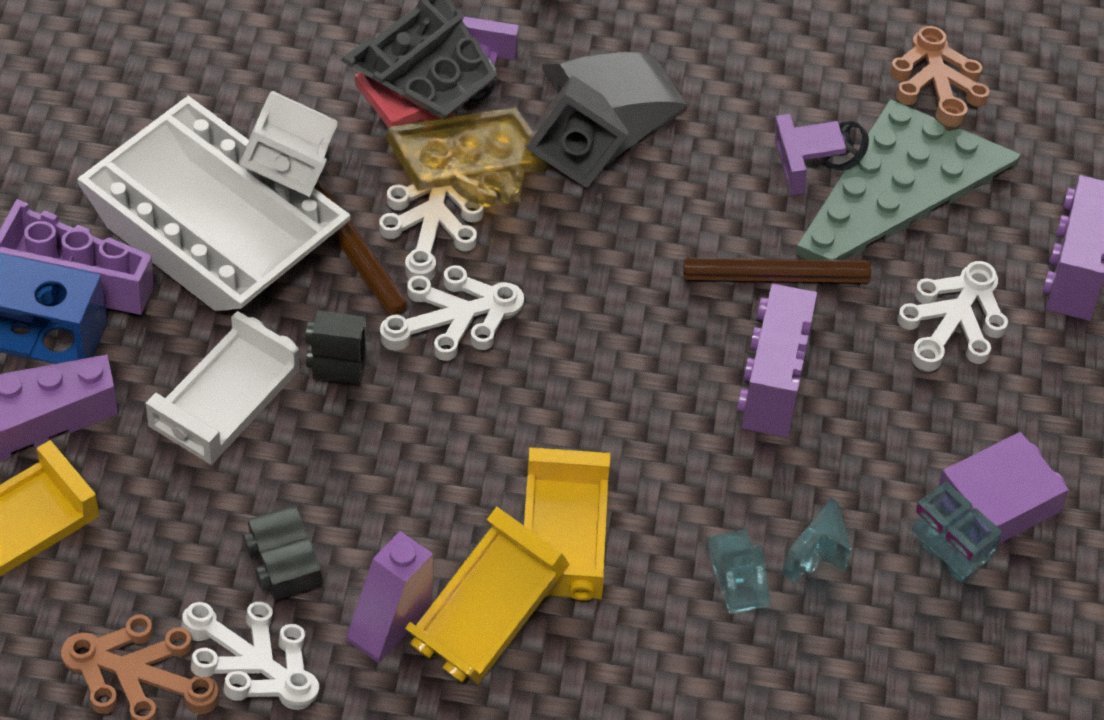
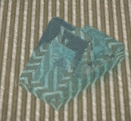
M831 498L787 552L782 575L797 583L805 571L812 573L818 566L821 558L842 571L847 570L851 547L840 507L836 500Z
M747 529L707 537L706 547L729 613L732 614L769 606L770 597L763 549L761 546H752Z

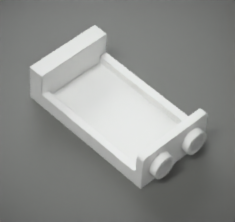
M271 91L256 121L239 165L310 197L327 159L324 157L338 122L279 93Z
M236 311L231 316V331L166 398L155 393L146 402L148 426L210 465L220 457L300 371L299 348L290 338L283 335L279 336L267 329L258 319L247 317L239 311Z

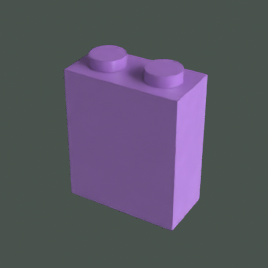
M1020 431L944 469L936 493L984 552L1060 513L1069 489L1063 477L1059 473L1054 472L1042 458L1038 447L1030 443Z

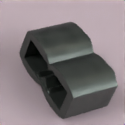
M317 310L315 321H308L305 333V344L309 345L306 368L312 369L314 380L361 386L366 363L365 317Z
M295 505L248 519L249 533L243 534V539L249 557L257 556L260 566L255 567L262 591L269 589L274 601L322 586L320 566Z

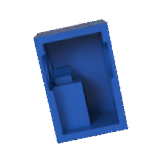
M0 253V352L52 364L93 357L107 325L101 275L85 269L77 270ZM19 327L29 330L24 335L16 334L12 331ZM63 329L73 335L74 342L65 351L53 352L43 345L45 335L50 331Z

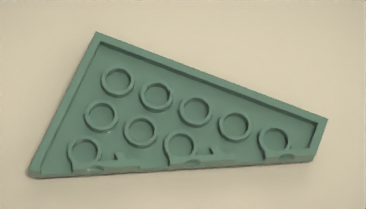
M890 99L868 134L869 145L864 157L854 167L844 171L797 245L796 255L809 260H845L849 256H855L865 251L866 245L881 237L887 239L909 227L911 222L929 216L930 211L945 202L951 204L971 193L975 187L986 185L993 180L996 174L1007 168L1015 169L1020 154L960 128L947 130L936 118Z

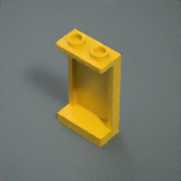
M51 440L36 448L38 463L0 484V577L99 517L96 494Z
M529 447L524 526L562 552L570 564L545 597L564 596L572 597L576 600L602 599L610 453Z
M498 507L487 518L491 526L490 530L417 625L409 622L405 627L413 637L409 644L428 659L435 653L446 662L442 668L461 683L467 677L479 685L570 565L562 552Z

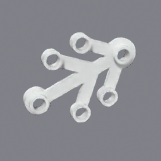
M449 162L433 163L426 168L424 179L408 187L393 185L387 191V204L393 210H403L408 207L410 201L430 193L427 202L401 215L394 213L384 214L379 220V232L387 239H395L401 235L402 231L423 221L417 247L408 254L405 260V274L409 280L414 276H424L429 281L434 278L436 259L431 253L439 223L454 239V245L457 249L470 251L476 246V230L472 226L462 225L445 206L444 201L445 197L449 196L461 209L462 218L468 222H477L482 219L484 203L478 197H469L460 186V170ZM395 196H402L403 198H402V199H395V198H393V197H395ZM468 208H475V209H477V210H476V211H470V210H468ZM386 225H395V227L388 228ZM467 236L470 239L463 240L461 237Z
M975 261L965 267L960 276L938 280L930 278L921 279L917 283L915 297L922 304L908 303L901 306L898 323L907 330L916 329L920 325L921 320L944 317L931 337L920 338L914 344L911 359L919 371L929 373L941 366L945 353L944 346L959 324H961L968 341L966 350L968 360L976 364H982L988 360L991 344L984 339L971 308L976 298L986 316L983 331L987 336L992 338L1002 337L1008 325V319L1000 312L993 295L998 285V277L995 269L990 264L983 261ZM922 290H930L932 293H926ZM962 291L957 299L935 302L938 294ZM905 315H912L915 318H907ZM990 323H997L1000 327H995ZM978 348L981 349L983 352L979 353L976 352L974 349Z
M457 265L450 266L444 271L445 288L452 292L464 291L479 299L472 301L461 299L432 288L429 279L424 276H414L407 284L408 297L415 302L424 301L443 309L405 319L400 315L387 317L380 326V341L389 350H402L410 344L411 334L451 323L447 332L437 336L434 341L435 356L440 360L448 361L456 357L458 344L474 316L488 313L483 323L476 324L471 329V344L473 347L479 350H486L494 344V334L502 320L513 318L522 309L524 294L518 286L511 283L503 282L490 286L468 278L466 270ZM459 277L460 280L455 281L451 280L450 278ZM422 287L424 290L417 291L414 288ZM481 334H484V335H487L488 337L485 338V339H481V338H478L477 336H478V335H481ZM449 345L452 348L442 349L441 346Z
M196 602L185 609L181 628L186 629L190 633L191 640L203 641L211 638L236 655L217 656L216 652L212 649L199 648L194 651L191 661V670L199 677L227 674L224 683V694L229 699L243 700L246 697L278 696L284 706L300 710L308 707L317 698L319 691L318 680L313 674L305 671L303 666L301 649L304 645L305 631L302 627L296 624H287L281 628L278 644L285 651L286 668L273 660L269 634L273 611L267 603L254 602L247 609L246 623L251 628L253 646L216 621V614L210 605ZM286 637H294L296 640H290ZM199 661H207L209 664H202ZM246 673H262L269 679L251 680ZM232 684H240L243 687H234Z

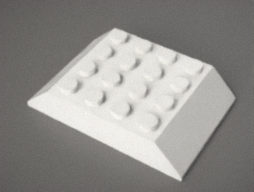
M190 96L185 97L77 178L79 186L108 229L133 248L152 255V263L214 311L241 309L351 220L349 213L315 188L310 197L239 165L249 140Z

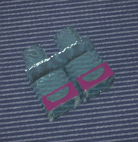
M945 481L917 502L916 513L921 518L913 526L912 532L921 539L920 545L930 554H937L949 565V572L959 581H963L993 558L1003 532L977 508L972 510L973 504Z

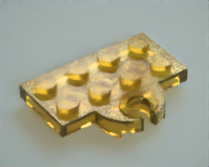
M516 107L393 126L388 128L385 139L418 191L451 185L463 198L486 207H493L497 198L496 192L490 188L500 192L501 201L506 205L518 194L525 172L543 170L548 165L546 161L526 149L532 130Z

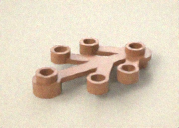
M925 26L914 35L912 41L913 48L904 56L895 58L892 61L889 72L890 76L895 80L903 81L898 85L896 99L902 104L912 105L917 102L919 91L933 81L939 102L936 118L945 126V129L954 130L963 124L968 108L963 100L953 97L950 83L966 92L967 102L978 107L984 106L987 103L990 90L986 85L976 83L980 79L983 69L981 63L968 59L949 48L946 40L947 36L940 28ZM926 58L928 65L908 80L913 66ZM943 60L960 68V71L957 72L956 70L945 65L943 63Z
M134 615L127 621L126 627L99 638L90 633H78L68 638L62 646L61 657L64 665L74 673L83 675L90 690L91 706L99 714H108L117 706L116 691L112 686L104 683L99 668L116 674L130 705L131 720H156L157 718L156 705L151 699L146 698L139 682L184 696L186 707L195 714H207L218 705V686L213 679L199 676L188 679L149 666L172 656L183 657L190 652L192 648L191 635L184 628H173L166 634L164 641L125 656L111 653V651L132 642L143 644L151 639L153 635L151 620L145 615ZM137 626L146 627V630L141 633L132 631ZM176 639H183L186 641L183 645L175 646L171 644ZM81 649H89L85 654L76 653ZM199 688L208 689L207 692L203 694H196L195 692H193L194 690ZM102 695H107L111 697V699L105 703H100L96 701L97 698ZM140 709L151 711L146 716H138L136 714Z

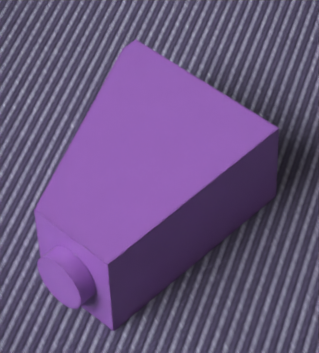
M401 531L398 532L372 559L346 636V641L377 663H380L407 635L408 631L405 629L407 624L411 622L416 625L432 605L433 553Z

